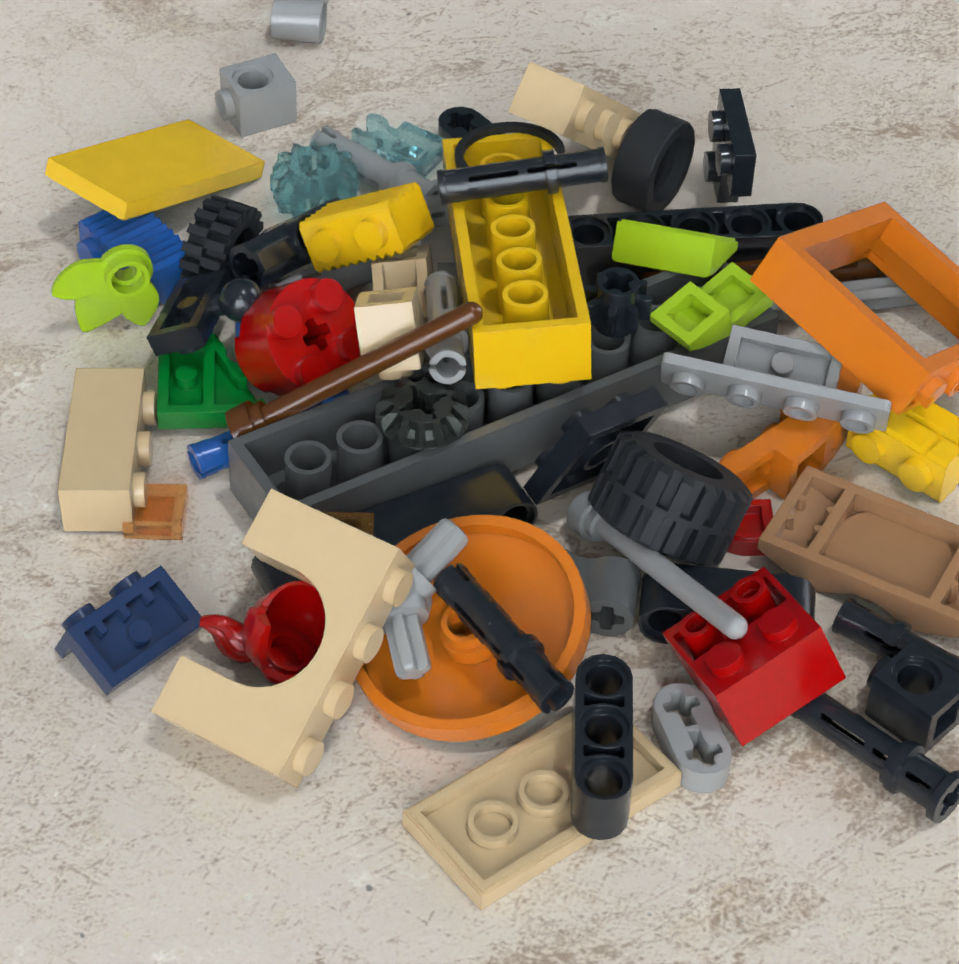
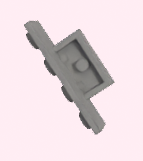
M737 325L732 326L723 364L664 352L661 361V382L670 385L671 389L680 394L701 396L703 392L726 397V400L731 404L749 409L758 408L760 405L782 409L785 415L802 421H813L817 417L840 422L843 428L856 433L866 434L874 430L886 431L892 402L889 400L837 389L842 364L819 343Z

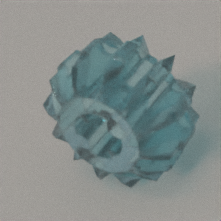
M315 140L311 146L306 147L293 143L291 152L278 153L277 162L272 167L273 174L270 175V190L273 192V199H275L279 213H291L292 218L335 197H338L340 200L356 197L357 191H359V174H357V166L352 161L351 153L345 151L338 152L335 143L325 147L318 146Z

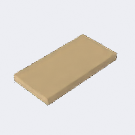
M572 711L403 811L402 825L480 910L485 909L595 840L579 833L571 819ZM634 724L633 786L629 818L680 787L682 780V771Z

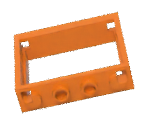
M884 201L778 237L750 278V281L878 398L891 401V410L894 413L900 415L920 405L926 409L941 395L946 394L952 397L959 391V343L924 358L829 272L868 258L959 340V266Z

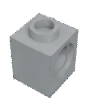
M276 53L219 68L220 90L215 92L216 106L223 120L229 119L240 137L297 122L296 81Z

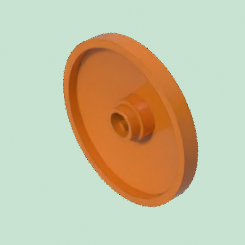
M469 515L449 519L466 534L469 540L467 545L446 567L453 565L456 568L457 563L465 565L476 578V581L509 614L517 626L526 634L535 635L542 642L545 648L544 654L548 657V660L571 681L585 655L591 630V607L588 593L571 556L552 536L518 519L498 515ZM437 523L415 532L399 542L395 547L399 548L407 556ZM436 593L432 595L429 618L422 625L432 664L431 669L425 673V676L416 680L412 678L401 680L397 677L386 634H384L382 644L376 656L369 663H363L356 676V680L365 696L384 718L406 732L431 740L465 742L496 736L526 723L542 712L528 693L515 680L510 681L498 671L496 666L497 660L493 657L494 655L476 638L452 608Z

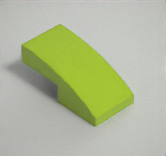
M731 262L701 288L691 281L688 282L650 314V320L691 352L730 336L733 325L746 326L773 305V301L750 281L751 275Z

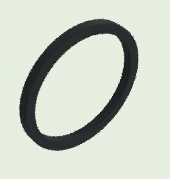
M499 122L479 127L466 134L456 146L455 164L457 168L469 167L463 158L466 150L482 138L501 133H523L539 137L548 142L557 154L565 153V147L562 140L555 133L539 125L525 122Z

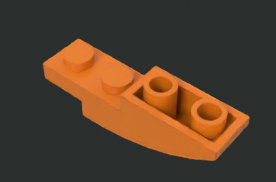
M842 365L837 389L861 394L863 383ZM779 409V423L775 422L768 425L757 438L740 449L730 450L722 457L719 463L741 479L751 491L753 499L771 489L785 500L807 465L821 471L827 466L842 446L848 435V430L843 428L840 422L819 417L813 421L797 420L785 415L783 410Z

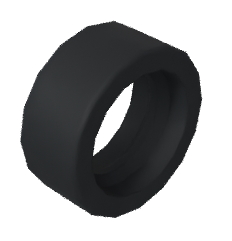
M647 109L637 117L627 131L613 165L611 178L612 194L619 202L641 211L664 210L678 193L692 161L695 134L691 124L658 109Z

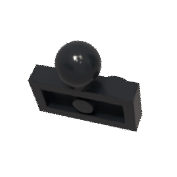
M227 268L179 279L147 336L155 356L172 352L185 355L201 349L208 342L221 316H226L234 322L241 323V318L259 298L262 290L258 284L248 278L232 279Z

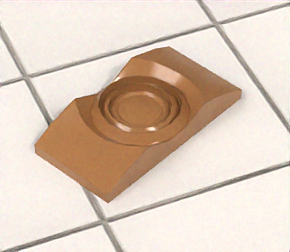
M807 465L759 538L758 549L791 575L799 576L809 581L816 592L853 594L867 602L878 604L896 620L901 619L911 624L912 631L959 638V525Z

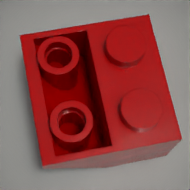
M765 566L750 576L741 579L732 588L718 596L720 600L746 619L748 630L742 638L731 639L695 611L689 613L680 622L662 633L697 688L702 690L708 698L716 716L742 747L846 679L821 626Z

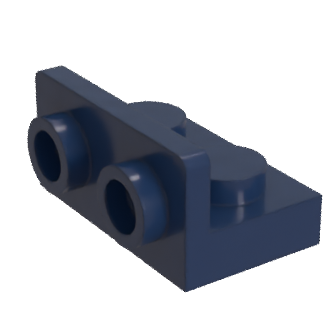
M159 566L145 577H142L138 571L131 573L109 591V595L112 597L111 600L98 609H95L91 603H88L71 614L61 625L65 633L54 649L61 658L73 652L106 696L201 630L199 621L202 616L162 566Z

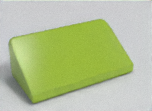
M622 219L617 221L612 259L616 262L706 278L712 276L735 253L738 242L735 241V238Z

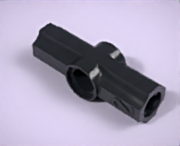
M335 197L289 220L269 227L259 235L229 249V262L225 267L228 269L231 278H248L262 288L290 272L312 263L299 230L300 222L305 221V218L321 210V207L326 206L327 203L339 201L340 199Z

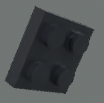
M653 387L633 396L629 392H623L611 399L604 407L592 411L590 407L580 409L562 425L561 429L564 435L560 440L537 457L535 465L538 468L523 486L524 490L534 503L538 505L595 481L618 434L624 431L647 432L668 406V403L657 389Z

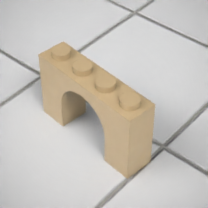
M271 489L241 544L260 561L316 587L325 610V630L317 653L310 663L296 676L282 683L266 687H253L237 683L181 655L151 712L171 725L298 788L303 777L310 776L319 765L324 752V743L322 741L333 720L340 719L349 708L354 695V686L352 684L363 663H369L379 651L384 637L382 627L393 606H400L408 596L413 583V574L411 572L415 565L399 548Z

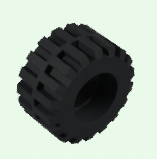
M624 431L618 434L588 495V500L604 521L638 544L678 561L698 565H718L723 560L753 497L751 491L739 477L705 454L658 434L645 431Z

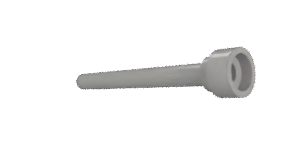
M591 490L579 494L571 502L567 511V523L584 540L593 543L604 541L609 543L727 637L740 639L746 634L748 624L743 616L662 554L638 544L604 521L590 505L588 495Z

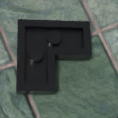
M740 88L719 89L717 110H710L708 115V135L710 142H713L712 151L704 152L705 182H713L717 203L738 202V197H748L752 194L757 155Z

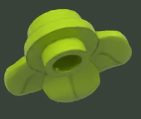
M131 244L115 246L106 251L101 258L81 259L68 265L58 274L51 288L53 297L63 300H74L76 318L83 332L96 329L121 314L129 321L145 326L155 314L159 304V293L150 281L153 274L151 258L143 248ZM130 266V267L127 268V269L119 270V269H121V268H123V267Z

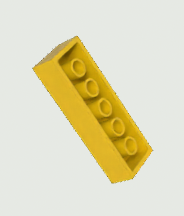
M529 134L491 135L473 143L466 150L463 158L467 165L471 167L494 162L499 163L541 157V151L550 150L553 147L545 140ZM462 138L442 139L443 170L457 169L455 149ZM562 187L559 188L558 194L547 195L546 190L447 204L462 304L473 301L478 303L483 310L481 321L467 328L475 390L487 388L507 389L513 386L545 383L564 384L570 381L592 379L591 321Z

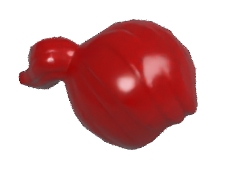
M293 581L271 590L265 596H262L253 607H249L245 614L244 624L225 615L208 614L200 618L199 627L204 628L212 635L215 645L222 655L239 664L253 662L266 680L276 685L296 676L314 658L324 635L325 610L316 587L304 581Z

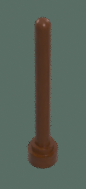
M473 301L466 302L267 404L263 401L253 404L247 400L227 410L225 418L232 437L242 436L301 413L460 333L481 321L483 317L482 307Z

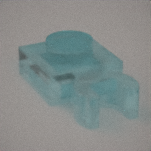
M369 113L366 116V131L356 127L352 129L353 141L393 163L405 161L412 164L416 168L417 173L423 177H426L443 160L442 139L446 138L406 121L396 129L389 126V122L384 117Z

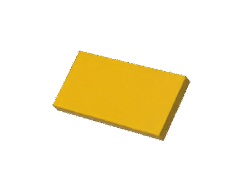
M186 119L48 157L45 175L124 221L257 180L262 177L265 161L199 124Z

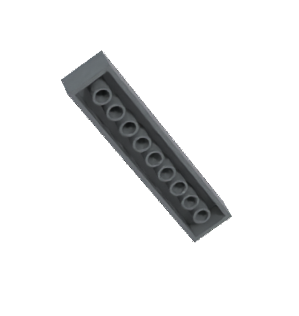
M725 262L712 276L706 278L664 271L643 279L648 282L646 295L652 297L651 313L688 282L691 281L701 288L729 264ZM770 307L744 327L777 334L779 316ZM638 320L637 333H631L622 338L604 336L592 325V379L570 381L564 384L545 383L513 386L507 389L487 388L475 390L468 347L464 354L467 366L464 365L466 373L461 380L452 383L451 387L453 390L465 392L467 407L470 408L469 424L463 435L453 443L437 449L416 450L402 447L386 438L376 423V403L381 400L383 388L397 387L400 379L383 380L229 440L230 490L252 521H254L271 489L338 519L490 465H505L513 472L535 463V460L543 451L556 444L564 435L561 429L564 422L582 408L590 407L592 411L604 407L611 399L623 392H629L633 396L653 387L657 389L668 403L666 408L695 397L680 394L671 389L670 385L661 382V361L664 352L723 364L730 336L712 345L690 352L653 324L651 320ZM447 357L443 358V362L448 363ZM430 363L422 365L421 369L413 370V374L406 377L412 382L421 381L426 373L430 382L438 383L430 374ZM421 404L413 405V410L421 409L425 414H429L432 419L433 408L424 409Z

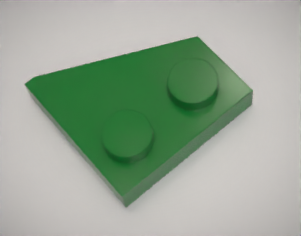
M211 334L206 345L193 353L182 355L178 352H172L158 356V429L228 428L225 418L227 410L247 400L253 404L258 401H263L266 404L263 398L256 400L247 387L246 376L237 363L228 359L227 349L216 334Z

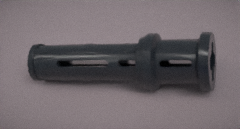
M825 692L791 714L792 717L801 720L839 748L879 773V781L887 791L892 794L901 792L925 808L926 817L937 824L944 821L959 804V770L949 772L925 756V748L917 742H910L908 740L901 743Z

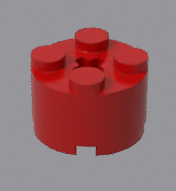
M306 278L263 291L244 314L243 318H241L239 336L235 337V354L242 372L250 383L259 390L282 396L360 357L354 313L355 302L343 290L339 282L332 278Z

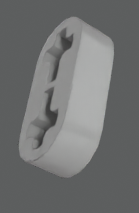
M671 683L662 687L654 698L651 724L664 755L682 771L681 786L689 791L700 794L712 793L721 789L728 780L732 750L708 698L702 690L686 683ZM679 709L683 716H690L689 726L685 727L678 712L670 711ZM697 748L705 763H713V765L704 767L699 759L692 760L693 749Z

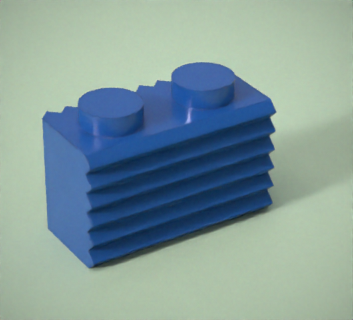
M102 210L78 222L80 242L77 243V252L80 260L101 258L106 251L118 245L131 244L139 246L151 258L153 274L150 281L159 293V304L166 303L177 281L181 279L180 274L184 270L179 268L180 259L185 256V252L181 251L183 241H181L178 234L175 235L172 229H168L166 223L162 224L160 218H156L153 212L122 221L109 212ZM130 266L123 267V268H121V269H119V270L127 269V268H129Z

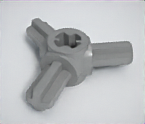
M446 518L441 519L407 555L415 565L411 572L413 574V583L410 592L400 606H393L382 627L384 634L387 636L395 673L401 680L420 679L431 669L432 664L422 627L429 618L432 595L436 592V588L431 582L459 554L469 540L466 534L454 522Z

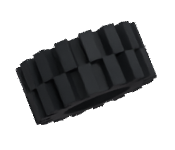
M211 195V199L206 198L203 201V209L198 208L194 214L195 223H189L186 231L190 235L188 241H183L181 251L185 252V256L180 259L179 268L184 269L180 274V278L183 279L225 269L229 262V249L259 235L264 229L263 221H260L262 217L261 212L255 207L218 195Z

